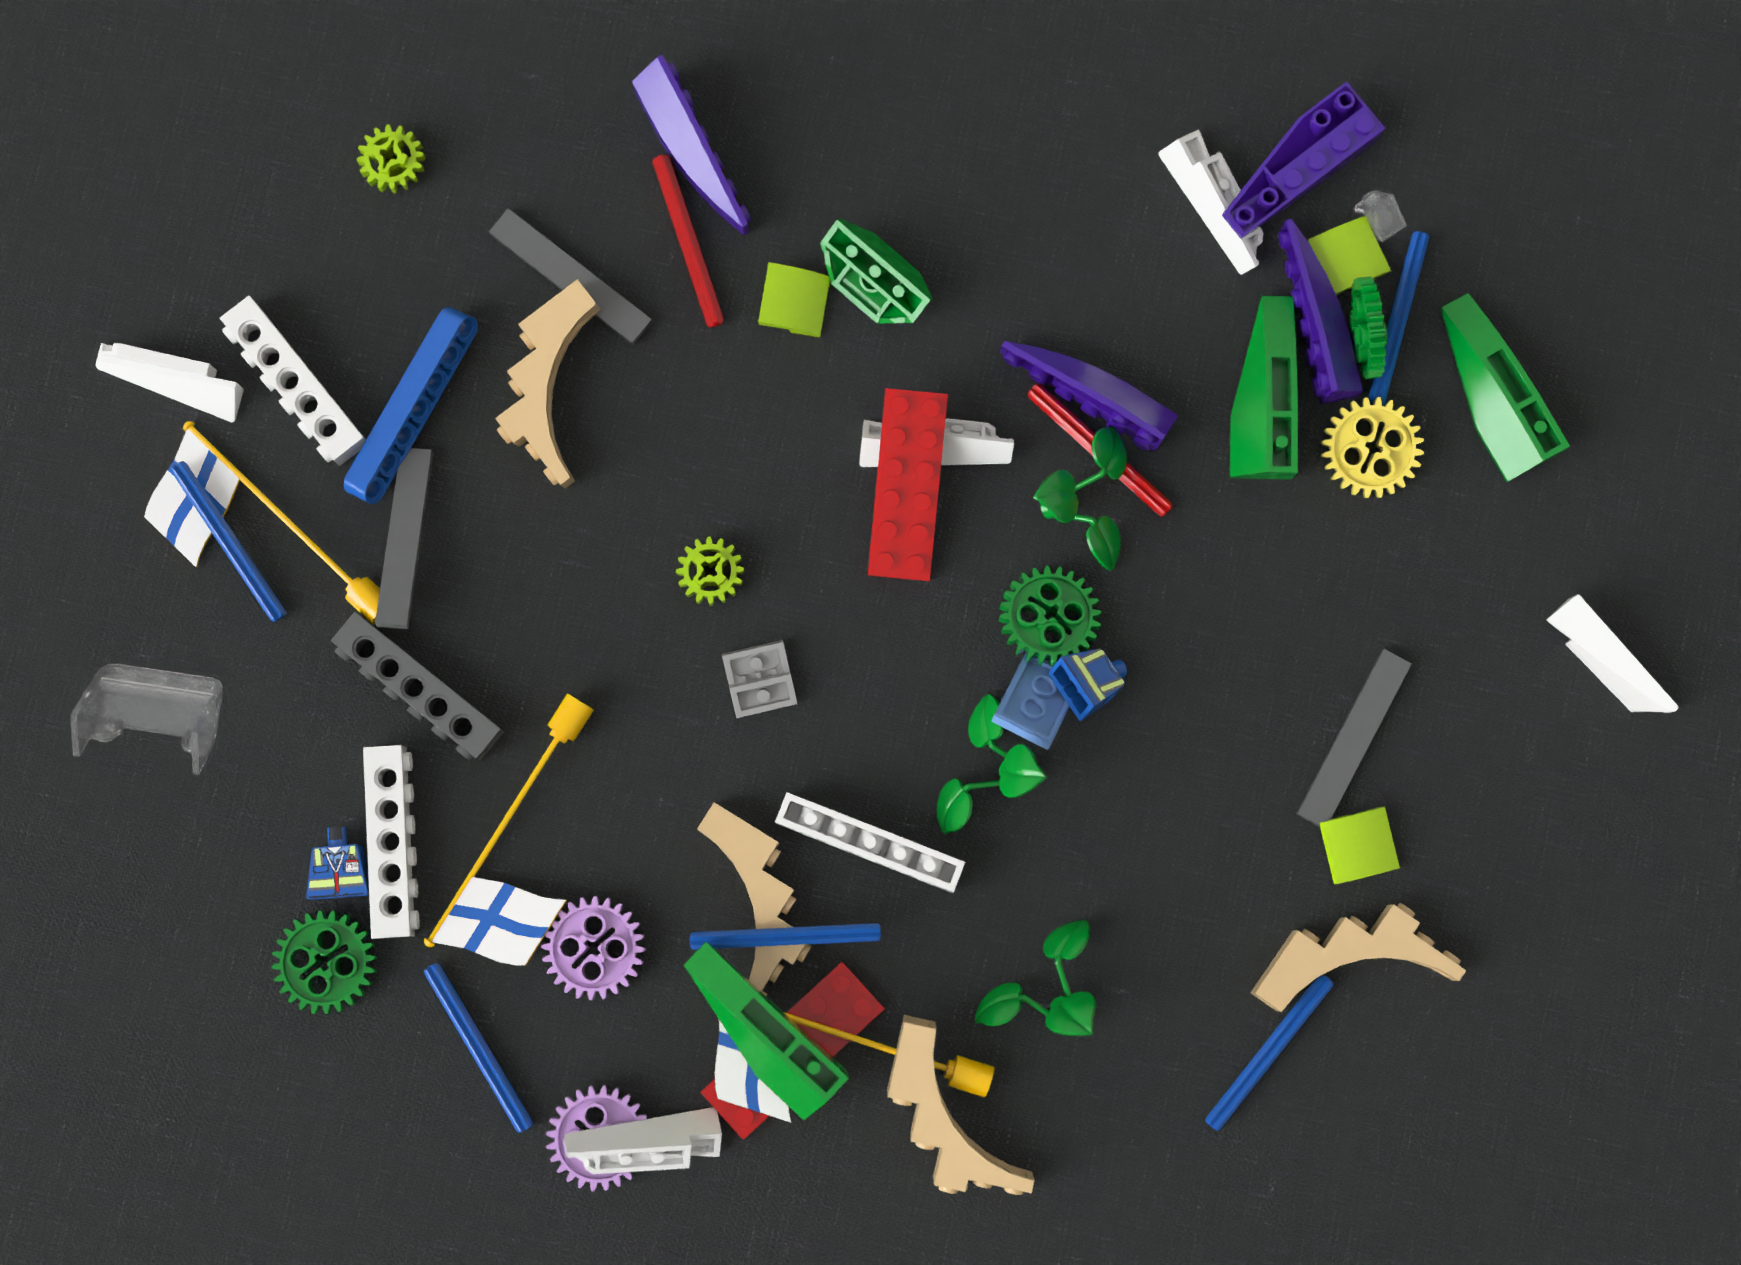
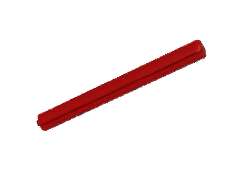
M659 155L653 159L652 163L706 325L709 328L717 327L724 323V317L671 159L668 155Z
M1035 384L1029 390L1028 398L1093 455L1092 441L1095 433L1041 384ZM1126 463L1125 471L1119 480L1159 516H1165L1172 508V502L1131 465Z

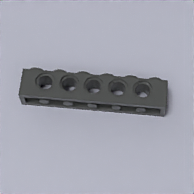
M354 612L331 639V642L337 646L334 651L337 655L348 663L353 659L362 667L358 671L371 682H374L377 678L386 685L382 690L396 702L400 698L410 705L407 709L410 714L419 721H422L424 718L428 719L434 724L431 730L444 741L450 737L459 744L455 750L469 761L473 756L481 761L505 732L358 613ZM373 642L375 647L374 653L368 658H363L361 656L362 646L365 643ZM393 661L397 662L399 665L398 673L393 677H386V665ZM415 681H421L423 684L422 693L417 697H411L409 686ZM440 700H445L447 703L446 713L436 717L433 713L434 704ZM462 720H469L472 724L471 732L466 736H459L457 733V726Z

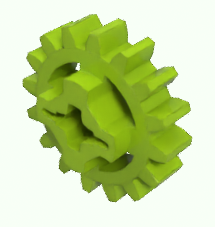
M386 125L385 132L383 133L378 128H375L374 133L376 136L372 138L365 135L364 138L368 143L367 146L362 145L358 147L359 151L364 155L357 158L358 164L364 166L360 169L362 176L368 177L367 182L370 186L378 183V188L381 192H384L386 187L389 186L391 191L396 193L397 186L399 185L408 190L407 182L411 180L417 183L418 179L415 173L424 172V168L419 162L426 160L423 152H418L423 148L420 141H414L415 136L411 131L405 135L402 126H399L396 132H393L391 126ZM404 144L410 149L411 158L403 153L405 150ZM372 160L379 164V173L373 170Z
M707 537L706 544L704 545L696 539V548L692 550L686 546L684 549L688 556L686 558L678 557L679 563L684 565L683 568L676 569L677 575L684 576L678 582L679 586H688L689 588L685 593L686 596L689 598L695 593L697 595L696 602L699 604L704 598H707L709 605L713 606L714 598L718 597L722 603H725L724 595L727 592L732 596L736 595L733 585L742 586L743 582L737 575L743 574L744 568L736 566V564L742 561L740 555L732 556L735 550L733 545L726 549L724 548V539L720 538L717 544H713L711 537ZM708 551L717 552L715 556L704 557L701 553ZM728 562L731 565L729 580L724 576L723 568ZM691 563L697 567V574L693 577L692 581L689 574ZM716 565L717 575L713 577L709 574L704 577L706 573L703 568L705 566L712 568ZM706 586H717L719 588L715 591L703 590Z

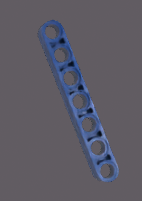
M451 307L444 308L438 314L346 474L344 489L347 493L370 504L377 503L384 496L397 473L398 467L407 456L474 339L478 329L475 317Z

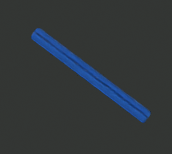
M1415 231L1411 236L1387 325L1388 341L1387 345L1384 346L1386 350V356H1384L1386 366H1384L1382 377L1373 378L1368 396L1370 405H1373L1377 397H1381L1383 406L1387 398L1429 241V235L1421 231Z
M184 461L176 463L171 467V473L269 619L273 622L280 620L286 615L285 609L188 464Z
M873 923L693 932L690 934V947L693 950H698L705 941L714 949L879 941L881 939L880 924Z
M439 963L430 965L424 970V975L518 1133L527 1130L533 1125L530 1116Z
M1321 975L1312 982L1206 1117V1123L1214 1130L1219 1131L1333 987L1334 983L1327 976Z

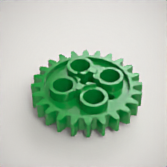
M1371 276L1354 279V283H1352V301H1350L1352 310L1349 311V325L1353 335L1356 360L1359 363L1362 376L1365 379L1379 378L1383 376L1384 366H1386L1384 358L1386 350L1384 346L1387 345L1388 341L1385 321H1383L1384 315L1382 314L1381 298L1379 291L1377 292V284L1374 283V278H1371Z
M1045 566L1044 572L1041 575L1036 568H1033L1031 578L1022 573L1020 576L1021 584L1013 580L1010 585L1013 592L1005 591L1003 597L1008 602H1001L999 609L1006 613L1000 615L999 622L1008 624L1002 628L1001 633L1011 634L1007 645L1018 644L1015 652L1016 655L1024 650L1028 652L1026 656L1027 662L1033 656L1038 657V666H1041L1045 659H1049L1050 665L1053 667L1056 664L1057 658L1080 653L1079 649L1086 652L1090 648L1087 641H1095L1097 635L1092 631L1099 630L1101 623L1093 619L1099 618L1101 611L1092 608L1098 604L1099 600L1098 598L1089 599L1093 588L1090 587L1083 590L1084 578L1074 582L1072 580L1073 571H1070L1065 577L1062 576L1061 567H1058L1055 574H1051L1049 566ZM1050 590L1055 594L1056 599L1046 600L1041 596L1040 592ZM1033 598L1035 603L1029 602L1028 599ZM1073 610L1077 612L1080 619L1071 621L1066 618L1064 612ZM1022 612H1030L1035 616L1036 620L1031 623L1025 622L1020 614ZM1051 612L1055 614V618L1052 617L1049 620L1044 617L1045 614L1049 615ZM1064 629L1070 630L1072 634L1068 635ZM1053 632L1059 637V641L1057 643H1050L1044 638V634Z
M319 910L317 920H315L311 913H306L305 924L299 919L293 920L296 930L285 928L284 932L288 939H277L276 942L283 948L282 951L272 952L273 956L280 958V963L272 965L271 968L281 971V974L275 977L274 981H284L285 985L279 992L287 993L290 991L292 993L288 1000L289 1003H294L300 999V1010H305L311 1004L312 1014H317L321 1006L325 1014H331L332 1005L335 1006L338 1012L344 1011L343 1001H346L351 1006L355 1005L354 994L361 997L366 995L361 988L362 984H373L366 976L367 973L377 972V969L369 966L370 961L378 959L377 956L368 955V950L372 949L375 943L364 942L369 932H357L361 924L360 922L356 921L348 925L349 915H344L338 921L337 911H331L327 919L325 912ZM328 931L333 932L336 937L335 945L330 949H327L322 943L323 935ZM348 945V949L328 961L327 965L329 968H318L305 980L301 979L303 973L313 969L322 962L320 956H332L342 946ZM302 949L309 955V962L305 967H300L296 962V955ZM345 957L350 958L354 964L353 971L349 975L343 974L340 970V963ZM318 976H323L327 981V988L321 994L317 993L313 987L314 980Z

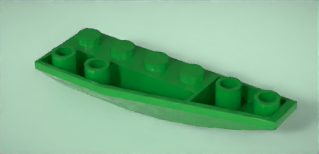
M1469 293L1441 307L1440 310L1475 429L1505 481H1511L1569 448L1570 445L1527 373Z
M1262 296L1230 415V478L1292 479L1298 473L1297 355L1293 297Z
M707 941L684 964L756 1077L803 1120L823 1106L849 1079L848 1072Z

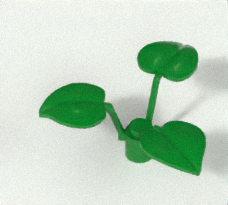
M1109 425L1098 430L1092 441L1093 458L1101 468L1097 474L1075 484L1073 476L1068 471L1057 470L1045 479L1033 498L1040 502L1041 511L1047 519L1055 518L1061 523H1069L1072 520L1090 523L1091 527L1088 528L1086 533L1089 548L1098 562L1106 570L1112 571L1120 552L1121 538L1119 530L1114 521L1108 516H1101L1096 520L1094 517L1078 515V498L1075 494V491L1104 477L1106 473L1114 480L1119 479L1125 471L1127 463L1125 446L1116 430Z
M991 694L984 696L974 709L968 725V734L971 743L975 747L983 748L988 744L989 748L1005 757L999 768L1001 778L996 781L970 783L964 787L959 779H952L945 784L938 797L936 812L940 829L946 835L960 830L969 820L972 813V798L968 793L970 790L999 786L1005 797L1016 798L1031 791L1047 778L1038 765L1033 752L1027 746L1018 744L1006 752L995 744L994 740L1001 737L1004 728L991 722L999 706V702Z
M1078 920L1064 924L1052 931L1043 945L1045 956L1050 959L1056 958L1055 965L1066 997L1060 996L1055 998L1050 1004L1051 1010H1047L1027 995H1021L1022 987L1020 984L1013 982L1001 984L992 989L980 1002L975 1014L976 1024L981 1023L987 1026L1005 1024L1018 1014L1021 1009V1002H1026L1046 1016V1026L1054 1033L1071 1036L1093 1035V1018L1096 1009L1095 999L1089 992L1071 994L1062 967L1063 959H1074L1085 948L1090 935L1089 922L1087 920Z

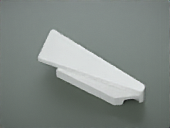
M1199 130L1177 139L1159 152L1160 158L1239 274H1244L1258 266L1259 261L1256 259L1257 246L1263 240L1261 228H1257L1240 239L1222 217L1224 211L1241 190L1221 152L1209 156Z
M102 343L96 361V367L99 370L229 422L236 420L244 389L237 382L215 378L217 370L209 363L121 343H114L113 346Z
M946 418L941 465L1009 464L1012 459L1014 440L1011 438H999L996 436V428L986 422ZM864 420L859 462L861 467H878L882 423Z
M1577 594L1569 598L1547 619L1551 625L1570 638L1565 645L1631 712L1671 713L1679 708L1580 595Z
M712 1107L566 1133L564 1135L566 1157L569 1159L576 1157L582 1161L584 1168L591 1174L689 1168L690 1156L719 1157L722 1133L718 1112Z

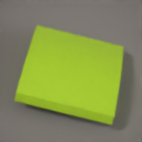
M1366 216L1308 239L1310 246L1329 278L1336 296L1351 289L1352 283H1354L1356 278L1371 276L1375 280L1391 272Z
M769 262L758 320L759 325L789 329L790 333L821 337L830 285L829 276Z
M1385 806L1319 822L1334 884L1353 881L1400 868Z

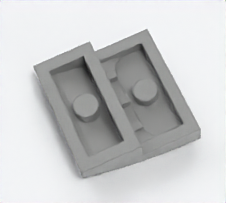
M783 640L722 654L736 718L797 704Z

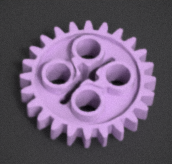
M597 896L593 897L591 905H588L586 899L582 897L580 898V907L577 908L575 904L569 902L568 908L570 912L566 913L561 910L558 914L561 920L559 922L554 920L551 926L555 928L554 931L547 932L545 935L551 939L550 943L541 945V948L550 950V955L544 957L542 961L552 962L553 966L546 972L547 974L557 972L558 977L554 982L555 985L563 981L567 983L564 989L565 993L576 988V998H581L584 991H587L589 1000H594L596 991H599L602 999H606L607 989L610 988L614 994H619L618 983L628 987L630 983L626 976L628 974L638 976V973L632 967L634 964L644 963L636 955L646 951V948L637 946V941L642 940L645 936L641 934L635 935L634 930L640 926V923L630 924L628 922L633 915L632 912L625 913L624 915L620 914L623 907L621 903L612 909L611 899L609 898L601 906ZM594 916L599 917L603 924L602 930L596 935L589 933L586 927L587 921ZM613 927L615 932L598 947L600 954H590L574 969L572 964L589 950L588 941H599ZM569 938L575 939L579 944V951L573 957L566 955L563 951V945ZM616 939L620 940L624 945V953L619 958H613L608 953V945ZM592 961L599 964L601 968L600 976L595 980L587 978L584 971L585 966Z
M590 1085L588 1095L586 1096L578 1089L576 1090L577 1100L574 1101L569 1096L565 1097L567 1109L557 1106L556 1111L561 1117H551L549 1120L551 1124L556 1126V1129L548 1130L546 1135L555 1138V1141L547 1144L546 1147L551 1150L556 1149L557 1152L550 1158V1161L560 1160L562 1164L557 1172L561 1173L567 1169L570 1173L566 1181L570 1182L575 1177L579 1178L578 1188L580 1189L588 1181L590 1182L591 1191L595 1190L597 1183H602L604 1190L607 1191L609 1181L613 1180L620 1187V1176L624 1175L629 1180L633 1177L631 1172L591 1174L584 1168L582 1161L576 1157L569 1159L566 1157L564 1135L584 1130L575 1124L576 1120L583 1122L589 1129L645 1120L647 1118L646 1114L637 1115L635 1113L640 1103L632 1106L628 1104L630 1094H627L622 1099L618 1098L619 1088H616L612 1095L607 1094L606 1085L602 1086L600 1093H596L593 1085ZM591 1107L601 1108L604 1113V1120L600 1123L590 1122L586 1116L587 1110Z

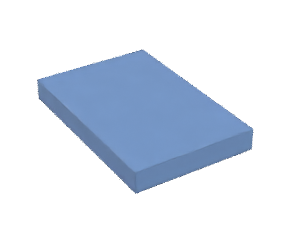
M1026 652L991 722L1048 750L1067 713L1069 705L1048 675L1052 668L1050 662L1045 659L1043 664L1038 666V657L1033 656L1027 662L1026 656L1028 652Z

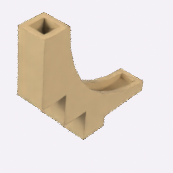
M578 279L518 324L523 330V333L519 335L530 350L536 349L510 368L507 373L512 378L508 383L519 397L523 394L525 396L495 418L500 424L497 431L505 442L509 444L512 441L520 447L528 441L529 443L525 448L535 461L541 458L547 466L543 471L554 486L559 483L564 488L574 483L575 479L564 463L555 439L552 421L553 387L558 367L569 344L583 325L601 310Z
M714 802L697 829L716 843L736 867L746 885L753 906L756 929L793 927L778 917L781 912L787 915L796 901V898L792 896L795 890L763 871L766 865L771 868L781 853L777 849L779 842ZM804 944L756 947L755 960L749 981L767 996L763 989L769 980L775 983L784 968V966L779 964L782 958L794 965L796 960L803 962L812 946Z
M1399 903L1397 906L1394 904L1387 905L1369 933L1365 931L1368 926L1354 916H1351L1350 919L1346 917L1339 918L1321 946L1318 945L1320 939L1310 931L1304 929L1301 933L1298 930H1293L1250 993L1275 1011L1282 1012L1295 995L1317 977L1338 966L1362 959L1391 958L1407 960L1428 967L1452 981H1460L1466 970L1459 966L1461 960L1446 950L1442 954L1432 946L1435 942L1420 932L1417 935L1413 934L1420 922L1413 918L1415 913L1411 909Z
M904 1015L887 1094L888 1097L893 1098L892 1101L900 1105L910 1106L912 1102L917 1103L910 1132L911 1141L916 1142V1146L927 1150L940 1147L933 1175L934 1185L939 1186V1190L956 1194L958 1191L966 1192L968 1180H972L974 1185L982 1188H991L992 1185L1004 1187L1006 1192L1015 1195H1022L1023 1192L1032 1193L1034 1177L1031 1171L1009 1165L987 1153L966 1135L952 1117L941 1096L934 1072L933 1051L936 1023Z

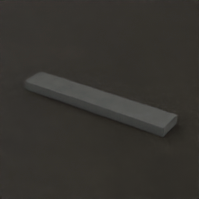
M509 208L489 230L490 235L561 290H564L578 279L601 309L595 316L632 345L636 343L652 323L650 317Z
M411 448L397 469L375 620L377 627L409 628L433 452L429 449Z
M1386 649L1380 652L1296 815L1319 827V822L1332 818L1412 663Z

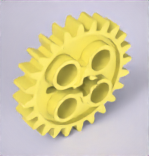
M1367 397L1363 398L1362 407H1359L1355 401L1350 402L1351 412L1343 407L1340 408L1339 412L1342 419L1331 417L1330 420L1335 425V428L1324 429V432L1331 436L1330 440L1321 441L1322 445L1329 447V451L1321 454V457L1331 459V462L1325 466V469L1334 468L1336 470L1331 479L1336 480L1341 477L1343 479L1340 486L1341 489L1352 485V495H1356L1360 489H1363L1364 498H1369L1371 491L1374 490L1377 498H1380L1383 494V488L1389 494H1394L1393 484L1404 488L1406 485L1403 477L1405 476L1410 479L1415 477L1409 469L1421 466L1418 461L1414 460L1415 456L1424 454V451L1416 449V444L1423 442L1424 438L1414 437V433L1420 429V426L1410 427L1409 423L1414 418L1413 415L1405 418L1401 416L1404 412V406L1399 407L1396 411L1392 410L1393 400L1388 401L1385 406H1382L1381 397H1377L1373 405H1370ZM1360 419L1367 420L1371 425V432L1367 436H1361L1356 431V423ZM1380 422H1383V430L1375 444L1379 448V452L1371 454L1367 470L1362 474L1360 470L1369 453V449L1365 447V444L1373 442ZM1390 430L1397 432L1400 436V443L1395 448L1387 445L1385 441V436ZM1348 448H1354L1359 453L1360 458L1356 465H1350L1345 461L1344 454ZM1378 459L1386 461L1389 467L1387 474L1383 477L1378 476L1374 472V463Z

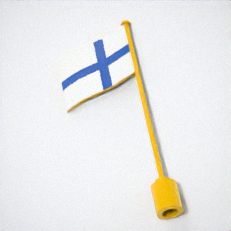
M186 422L183 426L186 433L177 455L154 490L144 517L198 568L199 559L212 532L170 469L178 462H186L222 517L227 512L241 481L349 584L346 587L348 593L345 599L372 625H375L380 588L369 577L362 579L357 577L352 580L193 427V422Z
M566 694L547 725L552 728L549 734L554 739L428 939L424 938V944L427 947H433L435 943L465 948L501 963L527 965L567 900L540 897L507 883L475 878L474 876L559 741L565 744L570 739L574 742L594 709L570 694Z
M785 1013L795 1023L893 1055L896 1053V1048ZM719 1020L720 1033L715 1065L717 1098L791 1122L789 1106L756 1077ZM959 1055L956 1056L955 1060L949 1059L947 1065L934 1061V1068L945 1071L944 1078L948 1079V1086L980 1097H986L993 1078V1066Z

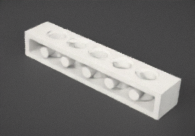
M247 296L220 317L226 326L222 329L223 333L233 345L237 342L241 344L245 349L241 353L243 358L252 368L257 365L264 374L259 378L271 392L277 389L282 396L279 403L289 415L294 412L301 419V422L297 425L308 439L312 436L317 439L321 445L316 449L328 463L333 459L335 463L341 466L361 450L366 439L250 296ZM252 331H261L258 340L248 342V336ZM273 353H279V361L275 365H267L268 357ZM289 378H299L295 388L286 389L285 385ZM311 400H317L316 410L311 413H305L304 407L306 403ZM328 424H336V432L330 437H325L323 435L324 428Z
M402 745L363 747L371 939L415 936V929H419L420 919L418 910H414L413 898L418 897V882L416 878L412 879V866L417 864L416 848L411 847V834H415L414 815H410L409 803L414 801L413 784H408V771H412L413 768L412 754L407 752V747ZM389 770H394L397 775L395 784L391 787H385L382 781L383 775ZM394 801L398 806V813L394 818L388 819L384 815V807L387 803ZM396 833L400 842L395 850L390 851L385 845V840L389 834ZM396 864L401 870V876L396 882L392 883L388 880L386 873L390 866ZM394 896L399 897L402 901V909L397 914H392L388 909V902Z
M788 792L775 820V823L951 893L956 888L965 864L964 861Z

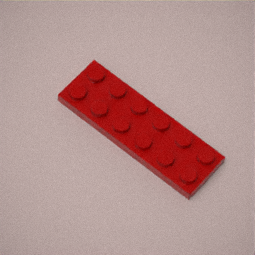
M885 388L868 566L869 576L930 581L948 394Z
M841 962L787 1013L857 1035L885 1008L847 966ZM795 1023L831 1057L835 1056L850 1042V1040ZM715 1079L701 1091V1094L743 1140L770 1116L718 1099Z

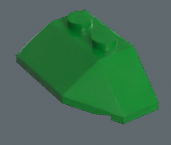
M839 218L820 242L822 251H824L825 263L831 284L876 323H914L933 299L920 272L875 233Z

